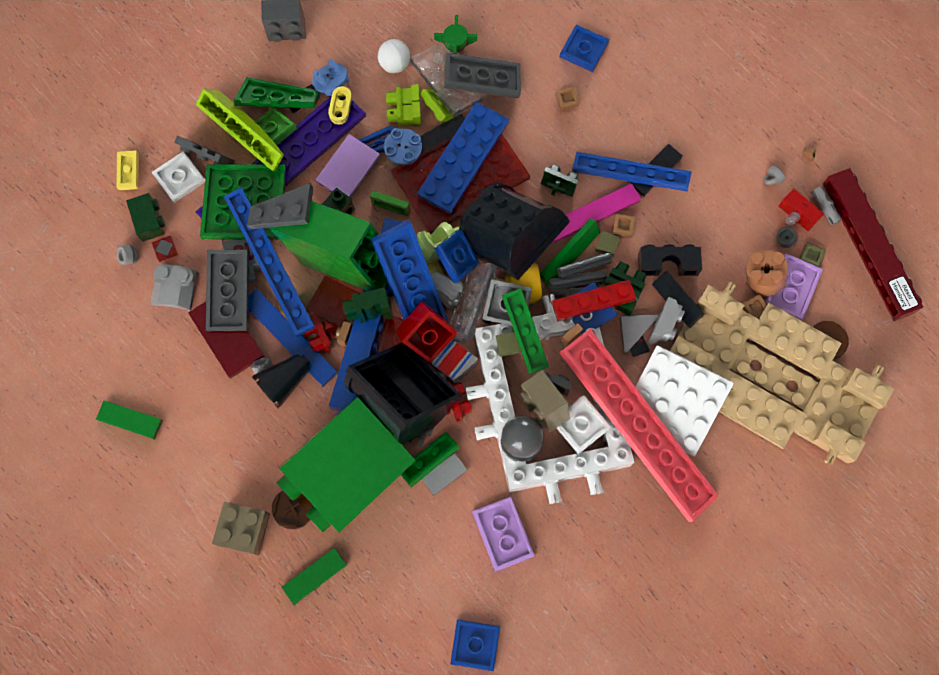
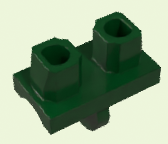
M552 165L550 168L546 167L540 184L553 189L552 196H556L557 192L573 197L578 183V175L573 172H568L567 175L560 173V167Z

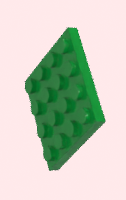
M207 164L200 230L201 239L246 240L224 196L242 187L251 206L284 194L286 166L278 165L276 171H272L266 165ZM264 228L269 240H280L270 228Z

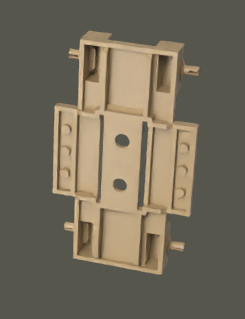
M728 282L724 291H719L708 285L697 302V305L705 315L691 328L684 324L669 351L734 383L719 413L781 449L786 446L794 432L829 452L824 460L829 465H833L836 457L846 463L856 461L866 443L862 440L878 410L886 406L894 391V388L879 379L884 367L876 364L872 374H867L858 368L850 371L833 361L842 344L839 341L770 303L766 305L759 319L742 310L744 304L731 296L736 287L735 284L732 285V282ZM747 339L749 341H754L755 343L763 346L764 348L770 350L778 356L786 359L794 365L816 376V378L819 381L817 382L813 380L812 377L806 376L801 372L795 370L793 366L786 365L785 363L776 359L775 356L769 355L764 351L758 349L757 346L749 344L748 342H746ZM751 361H759L761 369L759 371L752 370L750 367ZM788 381H794L797 384L798 388L795 392L787 389Z

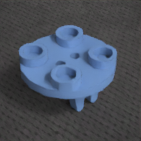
M332 59L328 60L329 65L322 67L318 71L315 70L312 79V85L316 91L325 93L327 96L332 95L337 87L347 84L350 80L346 67L333 62Z
M393 129L384 142L386 157L396 165L412 164L418 160L422 153L420 136L409 129Z

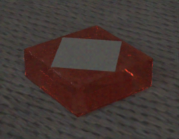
M171 236L152 242L159 262L178 255Z

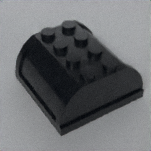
M494 183L485 188L475 202L468 206V209L462 215L459 229L463 231L477 259L519 280L570 221L562 210L551 205L542 204L520 194L508 185Z
M403 342L351 364L346 370L345 387L351 393L356 394L386 425L400 444H405L434 428L462 397L423 357Z

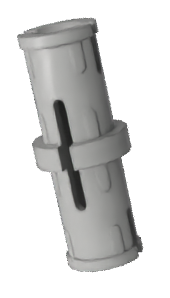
M820 186L814 189L811 194L819 205L818 209L824 213L830 225L832 226L840 222L842 218L834 207L835 203L829 199L823 187Z

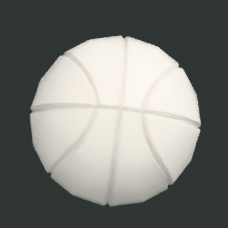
M398 39L385 41L380 46L377 55L380 66L386 72L394 74L404 71L408 67L411 57L409 48Z

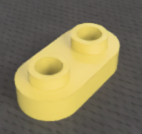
M344 86L337 87L332 93L328 113L330 120L334 124H343L349 117L352 95L351 91Z

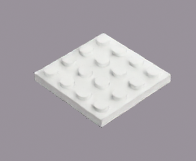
M657 345L635 387L683 450L695 457L734 383Z

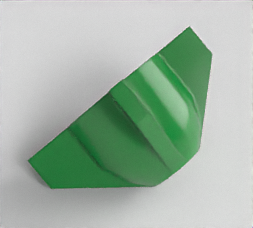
M455 15V24L448 26L444 33H434V40L444 44L448 50L457 54L467 45L476 42L477 34H468L466 28L458 24V15Z

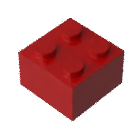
M423 301L395 331L401 342L429 363H432L458 334L447 320Z

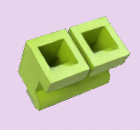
M419 84L411 85V88L404 89L396 86V91L386 92L387 105H397V108L387 109L388 122H398V126H421Z

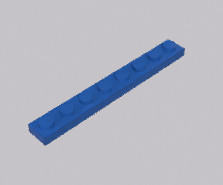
M241 187L225 195L224 198L295 335L298 337L314 329L315 326L264 228L250 229L247 226L251 204L244 190Z

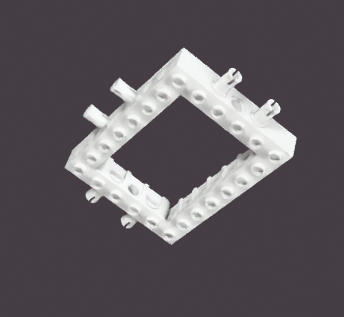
M550 294L549 298L548 295L542 297L546 314L532 317L540 340H549L550 337L565 335L575 326L572 321L573 318L557 322L551 304L552 300H555V295ZM590 313L589 318H584L582 315L580 317L583 321H589L593 314ZM501 323L474 329V338L484 382L483 385L466 387L467 398L471 400L486 396L489 400L493 422L491 425L474 427L476 439L480 440L494 436L497 438L509 493L546 486L549 504H555V499L556 503H560L562 499L558 487L559 482L587 477L590 495L601 494L604 491L599 477L600 473L631 467L634 464L630 445L594 398L593 403H596L597 410L611 426L604 433L603 443L606 442L607 447L581 452L579 455L576 453L526 464V461H513L508 458L502 450L500 440L503 427L507 421L515 417L502 357L499 356L496 335L514 332L513 326ZM589 328L604 346L600 328Z

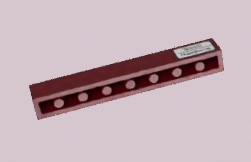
M850 168L828 176L823 185L830 199L835 203L834 207L842 218V222L893 321L918 312L923 308L922 300L916 294L912 280L907 277L901 260L897 258L893 244L888 241L884 227L879 224L875 210L869 205L866 193L860 188L857 176L853 174Z

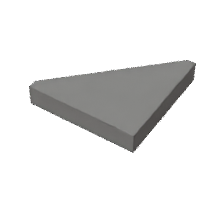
M658 315L620 317L623 354L628 353L657 320Z

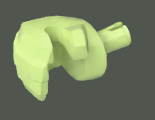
M443 222L432 234L426 233L424 230L416 235L427 264L440 260L434 248L458 230L459 227L452 228L450 224Z

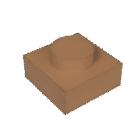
M574 87L556 91L555 95L560 111L579 107V100Z
M616 214L612 234L632 238L635 217Z
M759 294L743 303V310L759 318L767 304Z
M343 321L342 327L339 326L336 331L335 337L340 346H347L352 330L351 323Z
M577 323L562 336L561 343L567 347L581 335L583 328Z

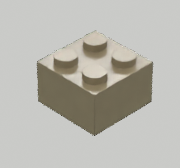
M543 370L521 384L523 390L521 395L525 400L523 403L530 413L532 411L537 416L535 419L542 428L545 427L550 433L570 420L568 402Z
M224 502L212 544L259 555L270 513Z

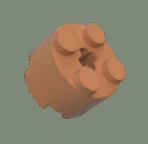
M765 250L751 255L746 267L748 286L756 294L765 297L774 296L786 287L788 264L781 252Z

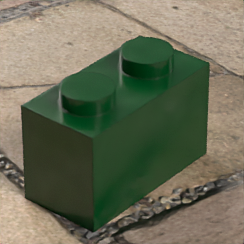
M149 193L126 200L136 235L142 242L165 235L163 227L166 225L162 215L159 216L158 210H160V205L156 198L153 199Z

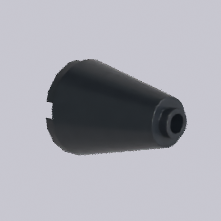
M296 354L254 374L252 378L254 380L259 379L256 382L270 401L275 403L274 405L278 409L310 371L309 365L311 363L304 354L301 357L299 354Z

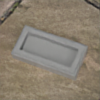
M454 453L422 480L431 493L436 495L464 474L467 469Z

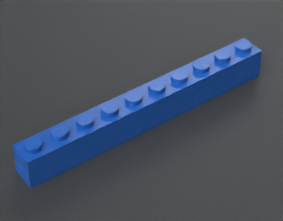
M385 218L381 233L402 222ZM387 282L385 289L390 298V296L393 297L394 295ZM379 315L374 320L367 319V322L362 324L359 319L354 320L330 399L329 407L331 410L339 412L354 397H357L356 394L351 393L345 387L346 370L349 365L370 357L373 353H377L379 348V341L377 339L379 334L383 333L385 322H383L384 315Z

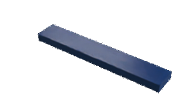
M576 152L572 171L577 173L688 192L692 171Z
M257 289L249 295L248 310L293 356L299 354L300 357L303 354L311 363L309 365V373L322 387L338 374L319 352L312 351L309 342L302 335L298 337L295 335L289 321Z

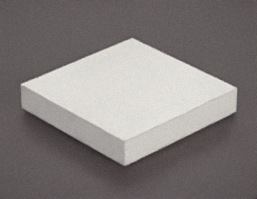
M184 151L151 172L174 203L205 183V178Z
M585 395L568 407L570 420L557 428L578 455L611 428L610 424Z

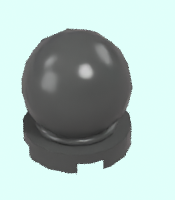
M523 415L513 417L507 421L502 429L500 440L503 452L513 461L524 462L535 458L542 449L544 442L543 428L538 421Z

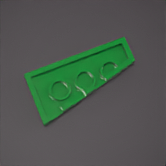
M246 77L234 99L235 106L315 108L320 93L313 89Z

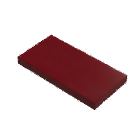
M206 302L188 312L230 379L250 367L254 361L265 357L249 331H206Z

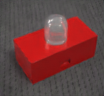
M795 189L778 206L788 214L785 218L787 226H794L798 223L807 231L824 215L823 212Z

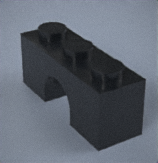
M651 244L644 245L638 252V268L646 273V276H659L662 270V263L671 261L678 268V276H698L702 271L701 247H695L691 244L684 245L683 247H675V245L671 244L664 245L663 247H655V245Z

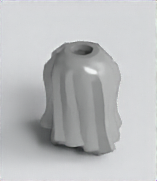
M439 272L430 273L441 303L448 310L456 307L459 302L457 297H459L460 292H465L463 283L461 281L453 283L451 278Z

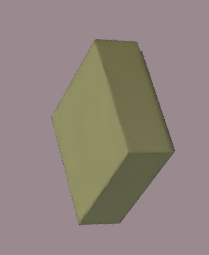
M602 231L595 251L607 252L614 257L620 237Z
M807 242L799 259L819 267L826 250Z
M515 332L496 335L500 357L520 353Z

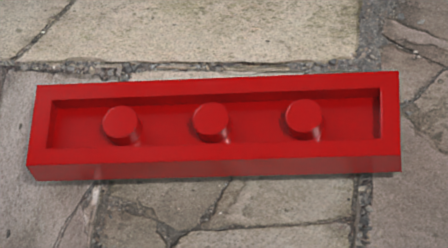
M630 280L552 300L551 304L557 322L635 301L636 296Z

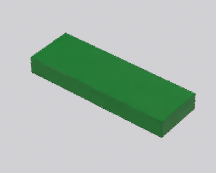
M103 401L96 417L97 421L154 440L163 421L107 401Z
M445 432L414 457L416 461L401 476L412 488L460 448L459 445Z
M333 548L281 588L292 604L296 605L345 568L347 564L338 551Z

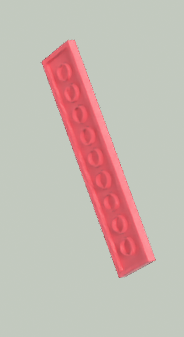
M588 329L559 352L687 521H694L719 495L591 329Z

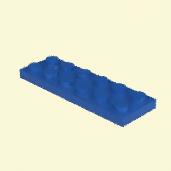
M476 102L417 192V197L451 215L509 124V118Z
M406 220L371 238L403 320L405 321L423 301L448 321L411 222Z

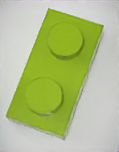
M424 88L420 92L421 97L424 99L423 102L435 113L434 116L437 120L447 122L456 117L435 89Z

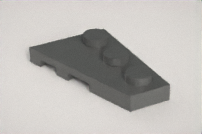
M177 136L174 142L181 146L180 150L190 154L194 151L198 153L197 157L206 161L208 159L214 160V164H234L235 162L231 158L180 136Z
M309 183L251 206L247 226L250 229L309 224L314 187Z

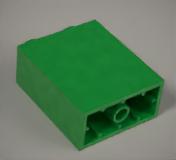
M312 201L309 224L269 227L306 267L366 291L384 288L388 282L371 241V238L379 234L368 221Z
M354 397L279 466L284 475L276 483L293 501L303 494L312 503L313 507L306 515L322 532L332 525L340 533L416 460L358 397Z

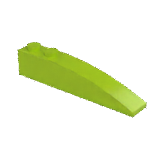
M203 88L195 105L269 169L276 171L284 154L253 119L238 106H235L219 90Z

